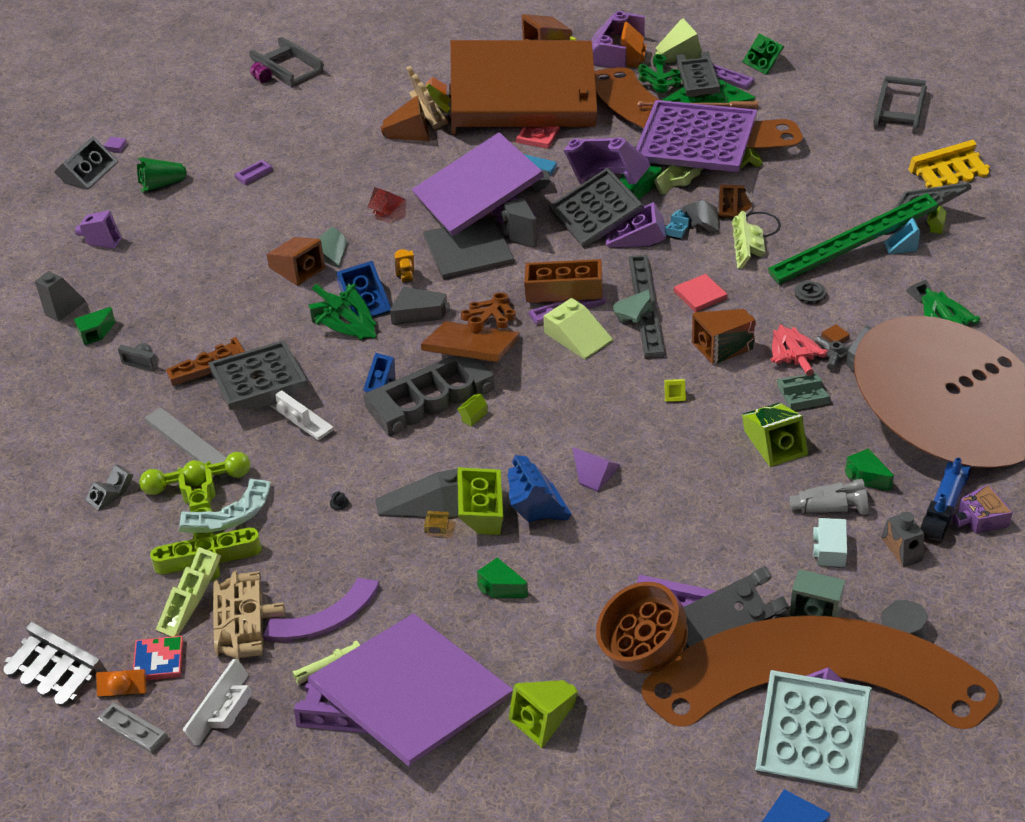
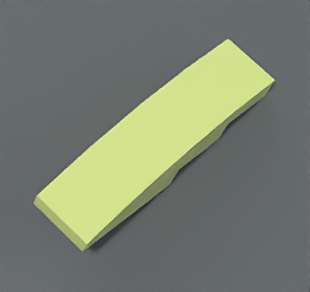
M200 547L198 548L191 568H185L178 588L173 587L156 627L157 631L172 637L177 636L181 632L200 602L221 555Z

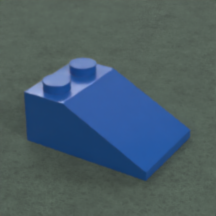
M373 261L337 271V283L340 291L345 292L348 284H355L357 286L355 290L366 303L371 317L390 312L391 307ZM349 306V308L356 315L359 316L358 311L354 309L352 306Z

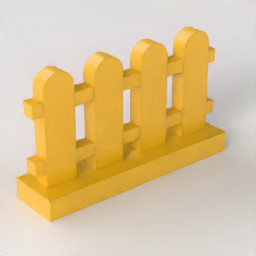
M974 140L914 156L911 158L908 170L912 174L916 173L917 176L921 175L926 182L925 186L932 188L943 186L944 183L947 185L958 184V179L971 182L974 174H977L979 177H987L990 166L988 164L985 165L979 158L980 154L978 152L975 153L977 143ZM964 162H967L972 169H969ZM952 166L956 173L954 174L949 167ZM934 171H937L941 178H938Z

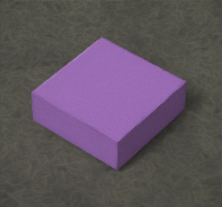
M110 137L104 147L108 151L120 153L127 144L125 138Z

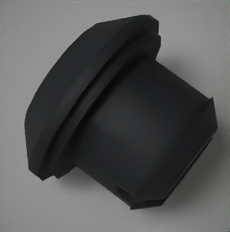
M336 491L332 494V499L330 500L331 508L341 510L348 506L349 500L345 497L344 493Z

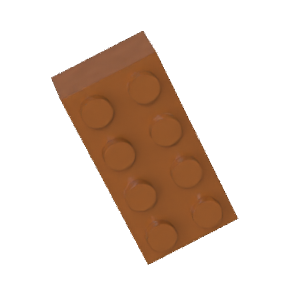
M602 259L526 263L524 279L526 303L567 301L570 298L576 301L603 299Z

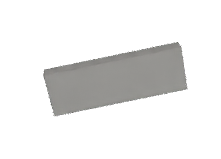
M114 702L97 718L99 724L150 754L168 738L166 732Z

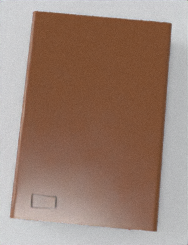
M450 40L451 135H456V127H596L597 101L592 40Z

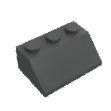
M92 136L66 159L54 173L65 184L88 189L118 160Z

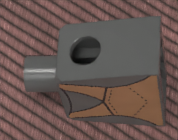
M906 511L887 519L881 539L902 567L923 561L924 533L914 521V515Z

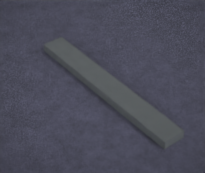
M647 255L628 256L634 295L649 289L652 296V303L650 304L653 311L640 316L641 320L639 321L644 359L664 358V348Z

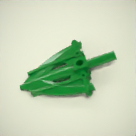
M318 284L313 286L312 290L328 302L329 307L323 309L324 313L322 315L319 314L314 318L316 325L323 324L334 331L355 336L360 340H363V337L373 339L377 337L374 329L377 323L372 319L366 303L355 290L357 287L355 284H348L346 291L339 293L340 297L336 295L332 297ZM349 306H352L354 309H356L358 311L359 316L356 315L349 308ZM339 315L343 317L345 320H347L350 324L341 321L339 319Z
M929 288L925 290L926 296H922L921 299L924 304V316L939 318L935 313L936 310L941 319L960 323L967 327L970 323L975 325L980 323V316H974L961 304L948 298L943 291L937 293Z

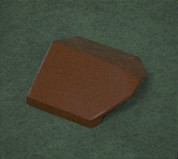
M719 185V217L734 218L741 211H744L746 215L752 211V200L744 185Z

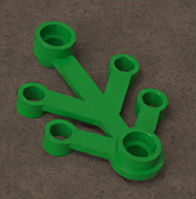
M655 54L652 63L656 68V72L645 64L639 65L638 72L640 74L638 80L651 83L656 92L664 93L669 90L670 86L680 87L682 80L679 78L680 72L678 69H672L663 74V66L666 63L664 55Z

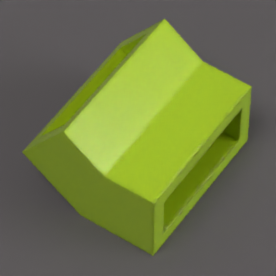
M942 205L928 215L927 222L931 227L930 232L942 234L947 213Z
M482 394L473 395L457 410L461 415L462 422L472 427L488 413V405Z

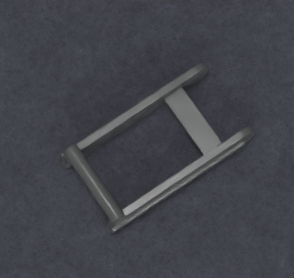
M284 37L278 38L280 48L265 55L255 50L249 51L252 61L264 64L265 67L271 69L273 75L288 83L290 87L323 73V60ZM290 53L313 67L314 70L294 79L293 73L271 60Z
M885 76L873 120L874 129L878 128L880 119L913 123L912 133L916 134L927 90L926 80ZM888 83L921 87L916 114L882 110Z

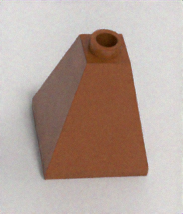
M418 96L413 97L384 119L383 125L380 126L383 136L386 135L387 139L429 141L428 121Z

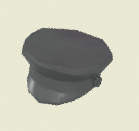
M896 600L882 611L881 621L884 626L910 633L921 639L928 632L926 626L928 615L921 604L908 600Z

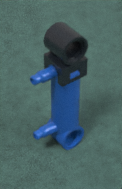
M959 457L955 458L953 463L948 461L944 477L934 500H931L927 513L923 518L920 529L923 531L925 539L942 543L950 524L953 510L971 471L970 466L962 465V460Z

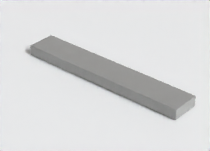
M162 408L144 417L148 425L192 459L203 463L210 461L211 464L225 462L226 457ZM223 473L214 476L222 481L229 475Z

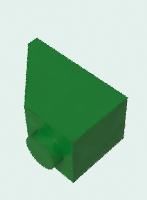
M869 448L847 457L845 473L849 479H863L864 486L887 491L892 489L893 473Z
M498 557L477 571V586L482 593H488L492 598L528 597L527 581Z

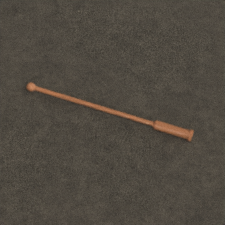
M638 101L637 103L639 108L654 105V103H643V101ZM731 101L730 103H692L734 108L758 109V101Z

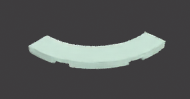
M249 479L247 490L238 502L236 501L222 508L219 512L181 511L179 532H216L246 522L256 515L265 504L271 482Z

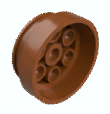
M639 582L620 590L604 606L596 625L597 642L606 656L620 668L643 674L660 671L673 663L683 651L688 637L686 612L683 605L669 588L657 582Z

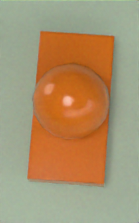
M146 669L96 672L97 696L146 693Z

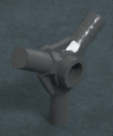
M821 336L815 338V343L828 350L827 356L829 361L827 368L834 370L837 360L848 354L851 345H843L839 341L829 342Z

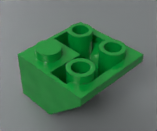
M759 33L742 62L767 75L785 46Z

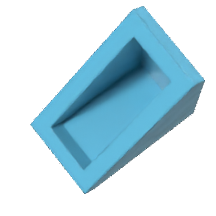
M913 218L884 241L889 254L917 251L920 230Z

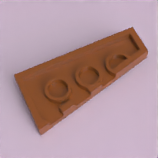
M237 337L230 339L231 343L225 346L222 343L215 346V350L210 353L204 351L198 354L193 361L187 359L166 369L172 386L212 374L209 362L245 352Z

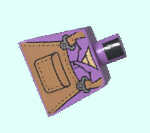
M985 485L961 499L959 511L953 515V521L957 527L968 524L975 533L1009 527L1012 511L989 485Z

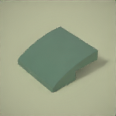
M816 372L811 376L803 374L777 379L778 388L788 408L793 411L830 404V396L823 389V380Z

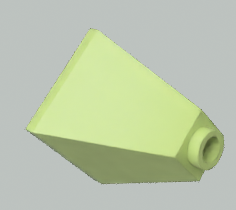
M683 18L658 44L654 54L664 55L666 63L676 62V55L685 54L686 60L700 58L702 49L698 34Z

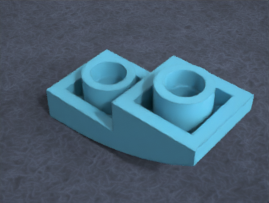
M682 210L673 213L670 223L665 227V235L682 238L692 221L691 217L687 213H683Z

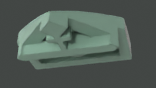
M649 289L613 303L614 313L618 316L621 323L632 320L633 323L639 322L641 320L640 316L653 311L650 304L652 303V296Z

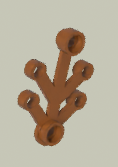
M495 293L491 300L469 303V310L461 311V319L468 321V327L471 332L479 333L484 328V323L491 316L496 319V326L498 328H507L508 320L516 319V311L509 306L510 299L506 293ZM498 309H502L504 311V316L499 312Z

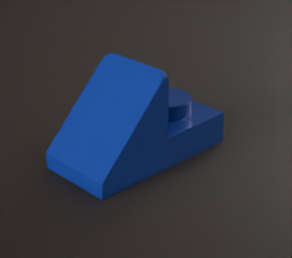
M375 352L363 391L365 392L386 385L389 380L395 381L394 357Z

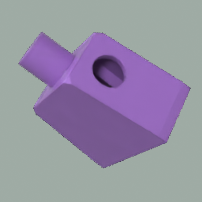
M110 210L86 215L80 225H77L75 228L76 235L84 236L88 245L115 248L122 238Z

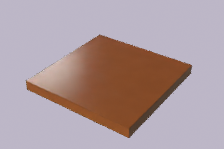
M445 321L421 343V350L498 362L518 341L520 332L484 327L481 332L473 333L470 331L468 324Z

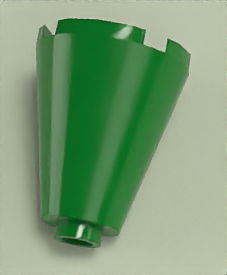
M144 157L138 158L140 164H137L138 184L142 183L143 188H140L141 192H149L183 181L184 177L187 176L186 167H183L182 163Z

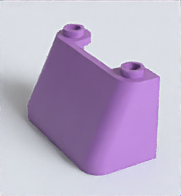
M620 137L602 139L575 138L569 141L564 149L566 157L580 184L588 181L587 179L594 177L606 168H609L613 173H623L628 184H636L650 166L647 157L624 138Z

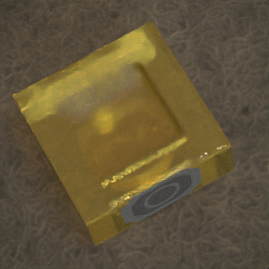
M427 511L424 533L446 534L449 512Z

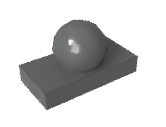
M140 343L135 348L120 345L118 348L121 363L153 372L158 368L156 355L153 353L150 345Z

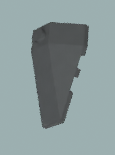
M457 469L436 472L376 498L378 515L389 517L419 516V518L439 517V519L445 520L458 518Z

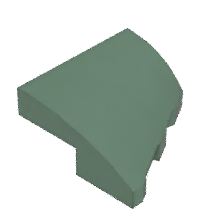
M331 227L318 239L322 243L325 263L338 268L341 265L340 261L344 256V249L347 247L348 241L340 231Z

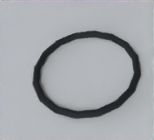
M761 211L752 212L746 215L747 217L752 214H767L769 216L774 217L777 220V230H775L773 233L763 235V237L774 235L780 230L781 223L775 215Z

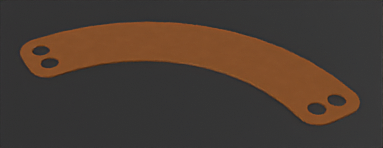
M617 67L594 71L596 93L602 101L628 121L644 128L653 106L639 108L637 106L638 101L655 103V100L660 99L646 90L638 81L635 73L629 68ZM616 73L626 74L623 78H616L614 75ZM600 75H608L610 77L607 80L598 79ZM792 120L755 121L748 141V147L774 148L793 146L803 140V135L798 125ZM778 125H786L789 129L780 131L776 127ZM790 134L793 136V139L784 140L781 138V135Z
M828 616L781 617L752 622L722 631L682 651L673 663L660 671L650 674L642 685V697L646 704L666 722L680 727L694 724L714 707L732 696L750 688L769 683L771 670L807 676L829 667L840 678L865 682L906 697L930 711L943 722L958 729H969L978 725L997 705L999 692L997 686L990 678L963 659L936 644L910 633L877 623ZM666 683L671 686L672 695L669 698L661 699L656 696L654 692L655 687L658 684ZM974 685L980 686L985 691V698L982 701L970 699L967 694L968 688ZM677 699H684L690 704V710L684 715L676 714L672 709L673 702ZM954 702H965L970 708V713L966 717L956 716L951 708Z

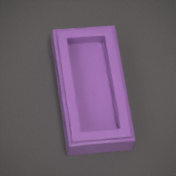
M260 160L234 175L238 181L247 185L272 172L273 167Z

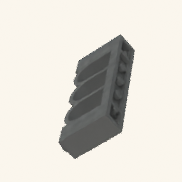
M453 355L363 394L365 408L386 434L390 436L401 432L406 428V425L420 422L425 417V413L437 414L445 411L449 407L450 402L462 403L470 399L474 393L475 395L489 393L495 389L494 375L479 359ZM458 374L466 384L451 386L445 379ZM434 385L441 395L427 397L420 390ZM409 396L416 406L401 408L394 401Z

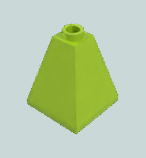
M565 680L517 683L513 688L508 720L542 748L574 707L578 691L574 685L568 684Z

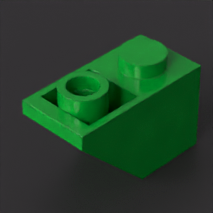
M111 307L74 319L78 334L84 345L102 340L116 322Z

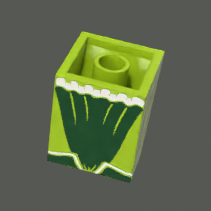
M780 402L742 414L744 432L770 467L808 455L802 415Z

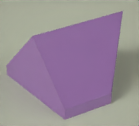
M572 447L579 484L598 492L618 469L620 464L602 456Z

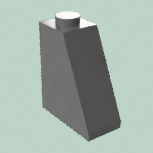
M50 271L35 281L45 315L57 322L86 302L69 283Z
M403 286L390 309L391 323L397 325L442 320L450 307V303L447 302V294Z

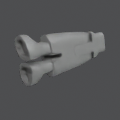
M856 479L844 485L840 482L800 491L798 495L789 496L791 511L801 510V513H804L806 509L807 513L848 512V505H854L861 515L869 514L868 498L863 479Z

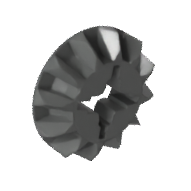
M805 281L795 287V297H798L799 301L805 300L806 304L808 302L813 304L816 301L821 302L826 296L825 287L818 282Z

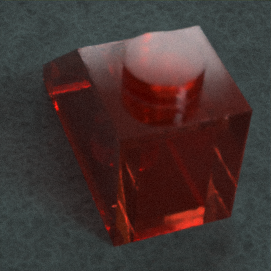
M374 187L368 208L374 210L373 214L383 217L384 214L391 215L405 199Z

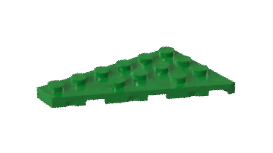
M718 79L720 93L690 97L686 96L683 87L661 101L682 103L754 102L756 97Z

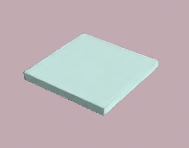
M771 670L755 770L857 789L872 687Z

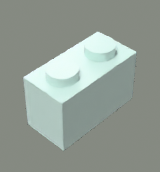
M819 518L818 527L813 528V540H817V544L814 543L813 557H818L819 566L845 567L847 558L846 519Z

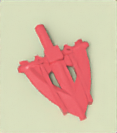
M779 325L777 331L773 330V357L770 359L771 362L779 365L783 361L791 363V360H793L795 365H801L807 376L813 375L814 371L807 358L811 360L816 356L824 358L827 356L828 350L822 349L814 341L800 334L795 327L791 330L783 325Z

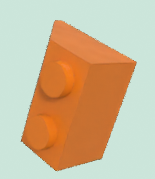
M625 22L621 46L626 47V67H639L641 62L645 61L647 44H644V37L628 22Z

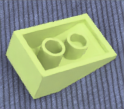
M570 298L543 316L544 333L584 360L613 342L612 337L589 310L573 298Z

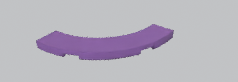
M357 577L352 588L342 599L316 614L293 619L270 618L264 631L263 639L274 642H291L293 639L306 637L311 639L334 631L357 616L356 614L371 602L380 586L379 581Z

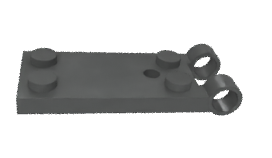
M709 51L700 52V58L686 60L685 54L676 55V64L686 96L697 97L704 94L714 95L715 93H720V85Z
M766 566L755 570L751 575L684 606L688 637L683 651L695 643L722 631L752 622L769 620L790 608L784 597H779L766 606L755 587L771 580L772 576ZM736 603H741L743 605V609L736 610L734 605Z

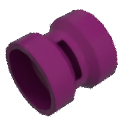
M256 62L251 66L250 74L258 81L265 83L271 80L272 71L265 67L264 64Z

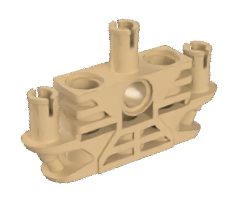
M236 570L224 582L218 584L217 580L214 581V648L217 657H221L222 653L241 662V658L263 656V619L285 617L284 602L262 605L260 571L238 574Z

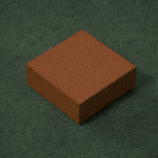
M835 324L822 331L821 337L829 342L839 341L843 343L849 340L850 334Z

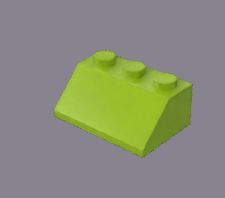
M458 467V518L478 534L500 535L503 521L501 470Z

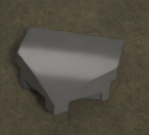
M700 200L681 208L683 213H687L691 217L693 227L699 224L712 234L718 231V208L714 205Z

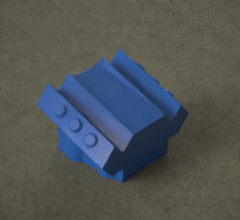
M515 455L512 460V464L515 467L508 469L511 506L528 523L546 518L568 520L571 512L554 484L550 483L547 476L534 463H531L527 456Z

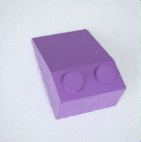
M652 202L644 206L645 209L607 233V247L651 246L666 239L664 217L656 204Z

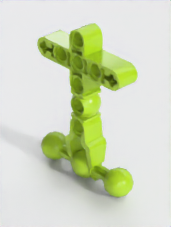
M233 452L225 458V462L211 464L210 461L203 463L198 460H192L186 463L183 468L178 467L176 472L163 474L158 469H149L140 476L139 485L144 493L157 495L165 489L166 485L179 483L183 501L186 504H190V512H213L211 509V499L216 496L213 475L227 473L234 478H241L250 471L251 461L246 454ZM201 485L202 489L197 488L194 491H192L190 486L198 487ZM243 528L215 534V532L193 533V539L155 547L150 552V557L156 573L169 574L183 571L186 567L191 568L199 547L221 555L219 563L256 556L261 552L262 546L259 533L255 528ZM219 563L210 582L218 579L220 576Z

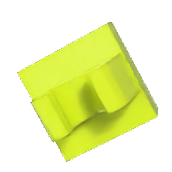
M685 379L664 380L665 402L686 401Z

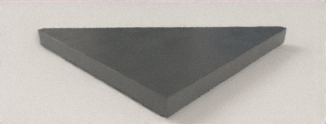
M970 182L905 191L896 207L926 193L938 203L939 207L971 190L972 187Z

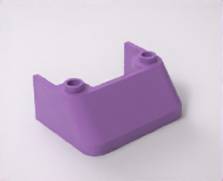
M617 11L602 24L591 39L594 65L609 68H626V47L612 45V36L614 34L622 35L624 23L628 22L645 38V16Z

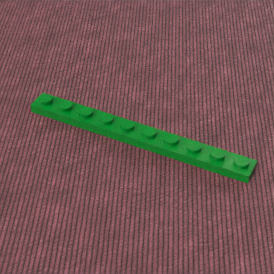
M926 193L769 267L768 273L778 285L905 225L912 218L916 220L937 210L938 203Z

